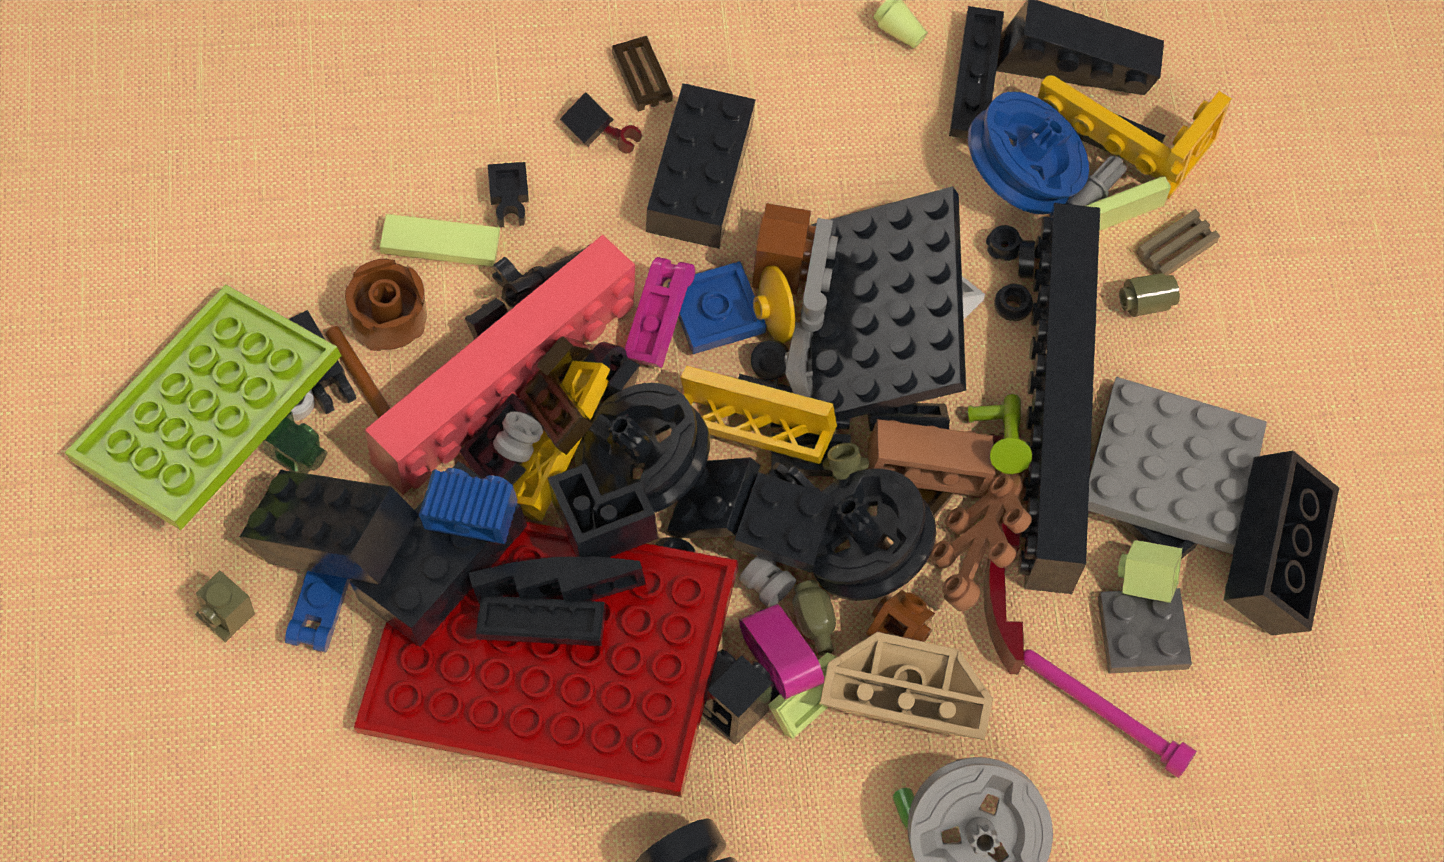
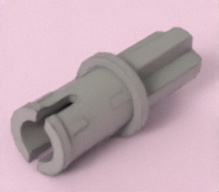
M1110 156L1093 175L1088 176L1085 186L1076 195L1067 200L1066 204L1086 206L1100 199L1107 198L1109 196L1108 190L1126 172L1127 166L1123 163V160L1120 157Z

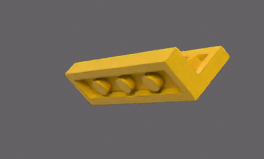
M572 361L562 385L591 420L609 381L606 377L610 369L603 363ZM544 430L539 441L532 444L534 451L530 459L523 462L526 471L513 484L518 499L517 503L521 505L525 516L531 520L542 522L552 501L548 478L567 470L581 439L567 455L555 447Z
M687 365L680 377L684 396L692 405L693 402L709 406L711 413L702 417L706 422L710 435L817 464L821 463L837 427L832 403ZM738 413L745 415L748 422L733 428L726 426L722 418ZM775 423L781 425L784 432L770 438L761 435L758 428ZM808 432L820 435L814 449L798 445L795 438Z

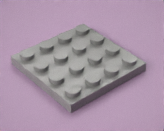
M1116 377L1090 470L1088 511L1233 554L1253 458L1260 456L1267 421Z

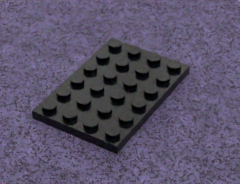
M951 186L829 219L833 220L831 236L838 237L834 260L826 259L825 268L833 270L829 292L821 291L827 299L824 322L819 330L813 331L812 398L832 403L837 422L966 391L959 194L955 188Z

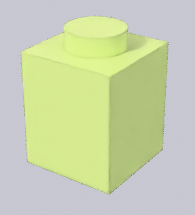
M1134 540L1129 553H1122L1119 561L1118 577L1124 578L1122 594L1171 603L1179 584L1182 548Z

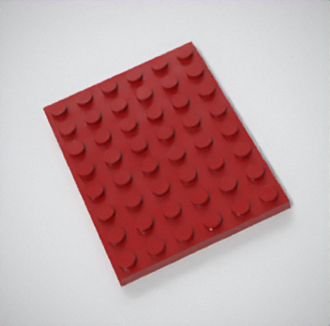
M526 522L527 527L492 567L534 559L577 556L564 528ZM643 544L610 557L640 561L646 585L593 600L605 602L606 605L602 646L479 640L476 636L480 603H478L473 588L421 647L386 622L354 729L358 734L682 797L737 575L738 561L652 544ZM516 592L503 597H519V594ZM562 594L548 598L564 600Z

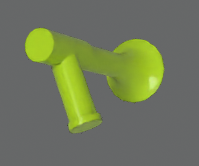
M1009 394L1004 398V402L1001 405L974 407L969 405V423L1003 419L1004 439L995 443L990 451L992 465L998 471L1005 474H1016L1027 469L1032 461V452L1026 442L1019 439V425L1021 422L1020 397L1015 394Z

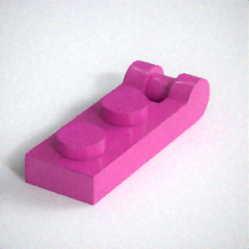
M656 257L652 261L625 345L627 359L654 367H663L687 287L692 284L695 277V267L693 264L679 262L675 265L671 264L669 259ZM671 279L669 288L663 287L664 282Z

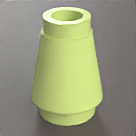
M886 0L873 16V19L878 22V28L910 45L913 49L928 34L903 0Z

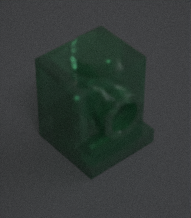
M292 411L262 442L264 453L293 472L308 474L310 470L315 471L322 465L327 456V451L320 446V437L317 432L305 423L297 425L294 422Z

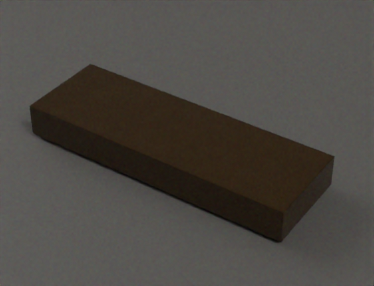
M541 370L535 374L519 393L520 398L540 423L555 447L566 455L593 425L578 403L562 385L559 378L546 376Z

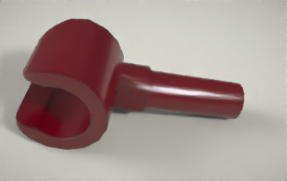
M609 125L603 131L617 140L619 150L626 154L631 153L635 145L625 138H631L635 142H640L642 138L641 130L634 125L625 126L622 130Z

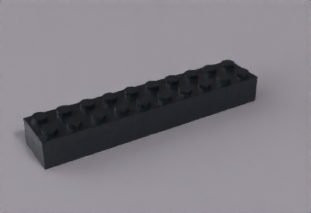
M1054 203L1050 217H1043L1041 236H1037L1035 258L1040 259L1039 269H1036L1034 274L1033 292H1038L1037 303L1034 302L1031 316V325L1036 326V337L1032 336L1029 353L1030 360H1035L1034 371H1030L1028 379V394L1033 395L1032 406H1028L1026 416V429L1031 430L1030 441H1027L1026 444L1031 449L1032 461L1028 477L1024 478L1023 485L1026 487V494L1022 500L1028 501L1027 512L1031 515L1032 519L1028 528L1020 533V537L1026 538L1025 550L1020 552L1018 573L1025 575L1024 589L1072 594L1086 565L1100 230L1099 207Z

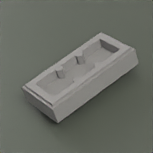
M796 322L790 350L785 353V374L794 394L811 398L813 331L805 330L800 322Z

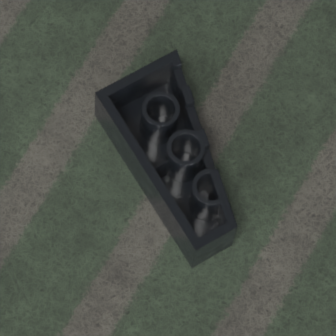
M1026 0L1001 34L996 71L1045 79L1047 76L1052 75L1065 83L1145 95L1161 77L1164 40L1042 1Z

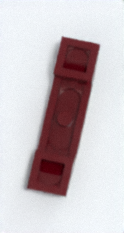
M1002 522L1001 527L1008 543L1015 548L1017 555L1020 548V533H1013ZM988 558L983 596L987 627L995 650L1003 665L1010 674L1018 675L1024 663L1023 622L1007 621L1005 567L999 568Z

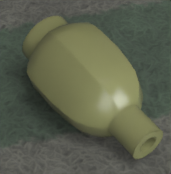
M816 580L799 583L794 587L796 595L792 600L799 628L807 638L815 642L818 655L823 656L827 652L832 653L834 648L830 635L835 630L836 618L831 599L825 590L819 588Z

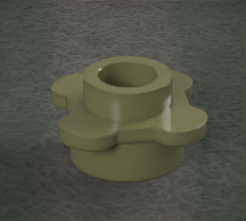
M842 443L832 447L828 451V458L822 463L823 468L831 470L833 477L838 480L846 479L851 473L865 470L869 467L868 458L861 457L858 446L853 443Z

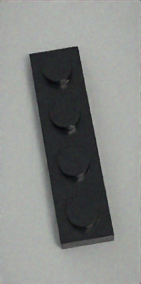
M968 6L949 136L968 139L970 124L992 102L1004 11Z

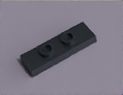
M481 595L476 636L479 640L602 646L606 605L605 602Z

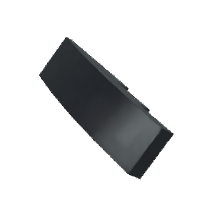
M599 556L550 557L511 562L469 573L478 603H480L481 595L506 596L516 592L522 598L548 599L562 594L564 600L593 601L646 585L640 561Z

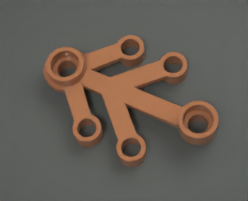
M1001 473L991 481L986 496L966 511L961 507L953 509L945 519L946 526L956 535L961 536L951 544L945 540L935 544L930 554V559L940 568H947L960 554L970 548L959 573L950 576L943 585L945 600L957 611H965L971 608L980 596V588L972 579L989 543L991 547L988 550V558L999 568L1011 564L1016 556L1015 548L1008 543L999 523L1004 510H1006V513L1003 517V523L1015 534L1025 531L1031 523V515L1021 505V501L1026 494V487L1023 485V478L1018 473ZM986 513L984 519L969 529L974 521Z

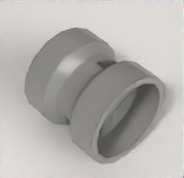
M757 556L744 569L739 580L748 589H754L759 594V600L768 608L778 604L791 591L796 583V579L788 571L780 570L776 566V561Z

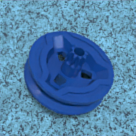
M1006 92L997 96L988 105L987 109L978 114L970 124L968 146L978 172L992 190L1016 208L1033 214H1050L1054 203L1066 204L1069 197L1076 195L1085 186L1089 176V162L1084 145L1071 124L1056 109L1043 100L1027 93Z

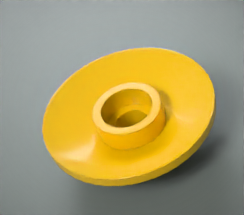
M768 266L762 271L758 296L753 299L754 313L759 320H765L766 328L774 340L786 343L791 340L795 328L793 297L783 272L776 266Z

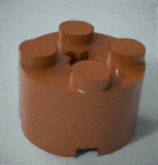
M386 258L367 262L353 273V278L345 290L348 318L353 333L368 349L381 351L401 348L424 333L427 319L424 286L420 276L413 268L408 265L405 267L397 264L395 260Z

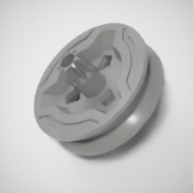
M970 757L948 763L931 774L920 786L909 810L908 839L915 862H997L988 852L995 854L994 847L1000 846L999 842L1002 843L1008 853V856L1000 862H1047L1053 842V828L1047 805L1033 782L1019 769L1006 762L987 757ZM987 794L998 797L994 814L981 809V804ZM958 826L961 841L944 843L941 832Z

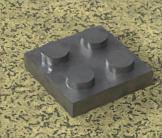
M1180 588L1176 589L1171 603L1122 594L1123 591L1100 592L1098 603L1108 674L1188 670L1192 661Z

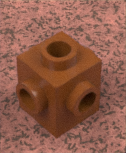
M901 590L890 599L884 596L871 614L875 619L867 630L866 635L870 637L876 632L925 642L932 632V629L927 625L935 613L927 608L922 598L916 594L906 593Z

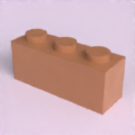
M877 419L867 443L868 469L896 471L909 478L917 488L984 497L995 476V467L990 460V451L994 446L993 436L978 434L972 431L964 432L942 429L935 426H921L900 423L894 420Z

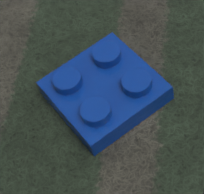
M741 261L695 274L692 284L687 287L678 318L692 354L766 333L767 325L765 320H759L754 313L753 299L755 296Z

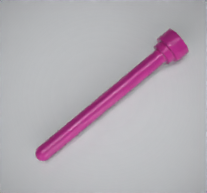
M1031 649L1024 650L1023 664L1161 756L1160 761L1166 765L1165 770L1178 779L1195 756L1197 752L1195 749L1184 742L1178 744L1173 740L1172 743H1169Z

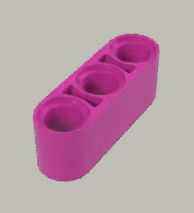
M778 604L739 619L741 633L749 650L758 663L769 672L771 681L784 699L824 684V675L816 655Z

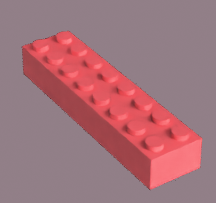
M602 234L367 427L365 434L371 464L402 495L412 487L414 489L421 487L429 479L431 471L442 462L444 464L449 463L458 455L461 446L479 431L512 393L520 398L519 393L540 370L537 367V363L560 337L564 336L583 341L584 343L587 341L592 342L604 332L606 325L615 317L621 318L631 310L634 305L635 264Z

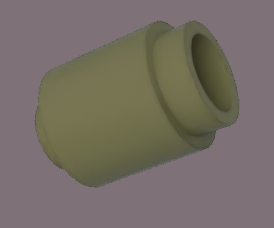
M1164 273L1125 280L1124 288H1121L1119 291V299L1123 310L1128 311L1132 317L1170 310L1171 306L1179 303L1180 292L1178 283L1173 275L1166 276Z

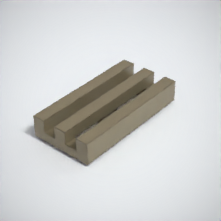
M1195 209L1139 246L1137 254L1155 274L1164 273L1168 276L1217 243L1220 235L1216 230L1212 232L1209 229L1210 224L1206 220L1203 222L1200 220V213ZM1190 226L1194 227L1182 236H1180L1179 238H1177L1176 240H1174L1173 242H1171L1170 244H1168L1167 246H1165L1164 248H1162L1161 250H1159L1158 252H1156L1154 255H1150L1151 252H1153L1154 250H1156L1157 248H1159L1160 246H1162L1163 244H1165L1166 242H1168L1169 240H1171L1172 238H1174ZM1201 235L1203 237L1202 240L1162 267L1159 265L1160 261L1179 250L1197 236Z

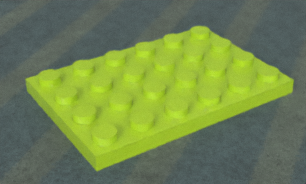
M225 284L65 451V454L74 464L181 531L337 362L341 354L337 346Z

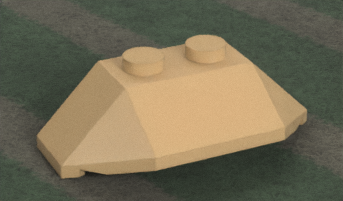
M876 632L828 662L820 704L881 721L942 734L985 740L993 697L984 687L959 649Z

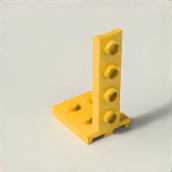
M1047 76L1041 82L1037 97L1056 109L1079 134L1089 136L1103 145L1111 154L1119 155L1132 163L1141 173L1151 175L1155 179L1165 176L1171 185L1167 196L1168 199H1170L1217 140L1232 99L1218 91L1210 102L1204 100L1194 113L1193 120L1195 121L1190 127L1182 126L1173 140L1172 144L1175 146L1171 149L1055 76Z

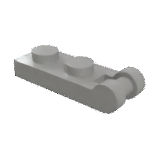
M817 219L800 316V324L807 331L819 330L824 322L827 299L821 291L829 292L833 270L825 268L826 259L834 260L838 237L831 236L833 220Z

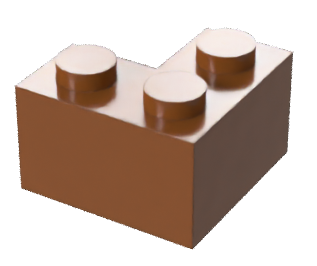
M766 203L756 248L752 288L759 289V282L764 268L776 266L786 277L791 293L797 295L799 281H807L816 226L809 225L811 210Z

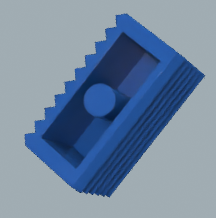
M447 468L441 472L435 469L432 471L419 517L424 529L505 544L518 499L513 485L502 477L489 475L480 479L478 477L472 478L465 471L456 468Z

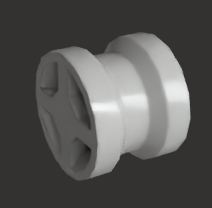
M507 413L502 423L504 430L498 432L493 442L494 448L505 458L516 462H526L534 451L532 444L539 441L543 428L537 420L525 413Z

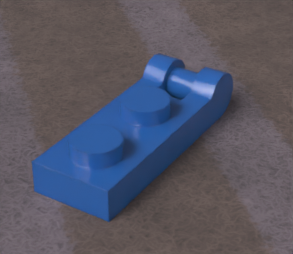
M307 571L293 617L286 630L285 643L299 646L300 643L313 645V650L326 653L350 579ZM308 620L319 622L320 626L317 629L306 627Z

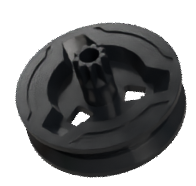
M642 383L621 390V392L613 394L596 408L590 420L593 425L583 435L575 451L576 467L587 464L601 496L640 481L654 513H657L680 500L697 482L708 459L710 435L703 417L691 406L682 393L665 384ZM671 428V435L660 443L657 435ZM640 467L643 470L641 478L633 479L634 468Z
M866 469L851 473L846 479L836 480L822 491V493L835 496V501L811 572L827 592L838 598L851 601L876 599L904 586L925 565L934 547L936 522L929 505L909 478L888 469ZM870 506H877L876 516H871L868 512ZM887 537L894 542L892 545L887 540ZM849 540L850 548L835 552L837 546Z

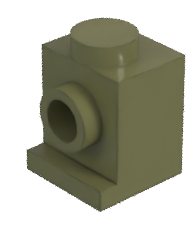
M220 570L196 592L201 606L196 613V617L225 643L255 615L249 595Z

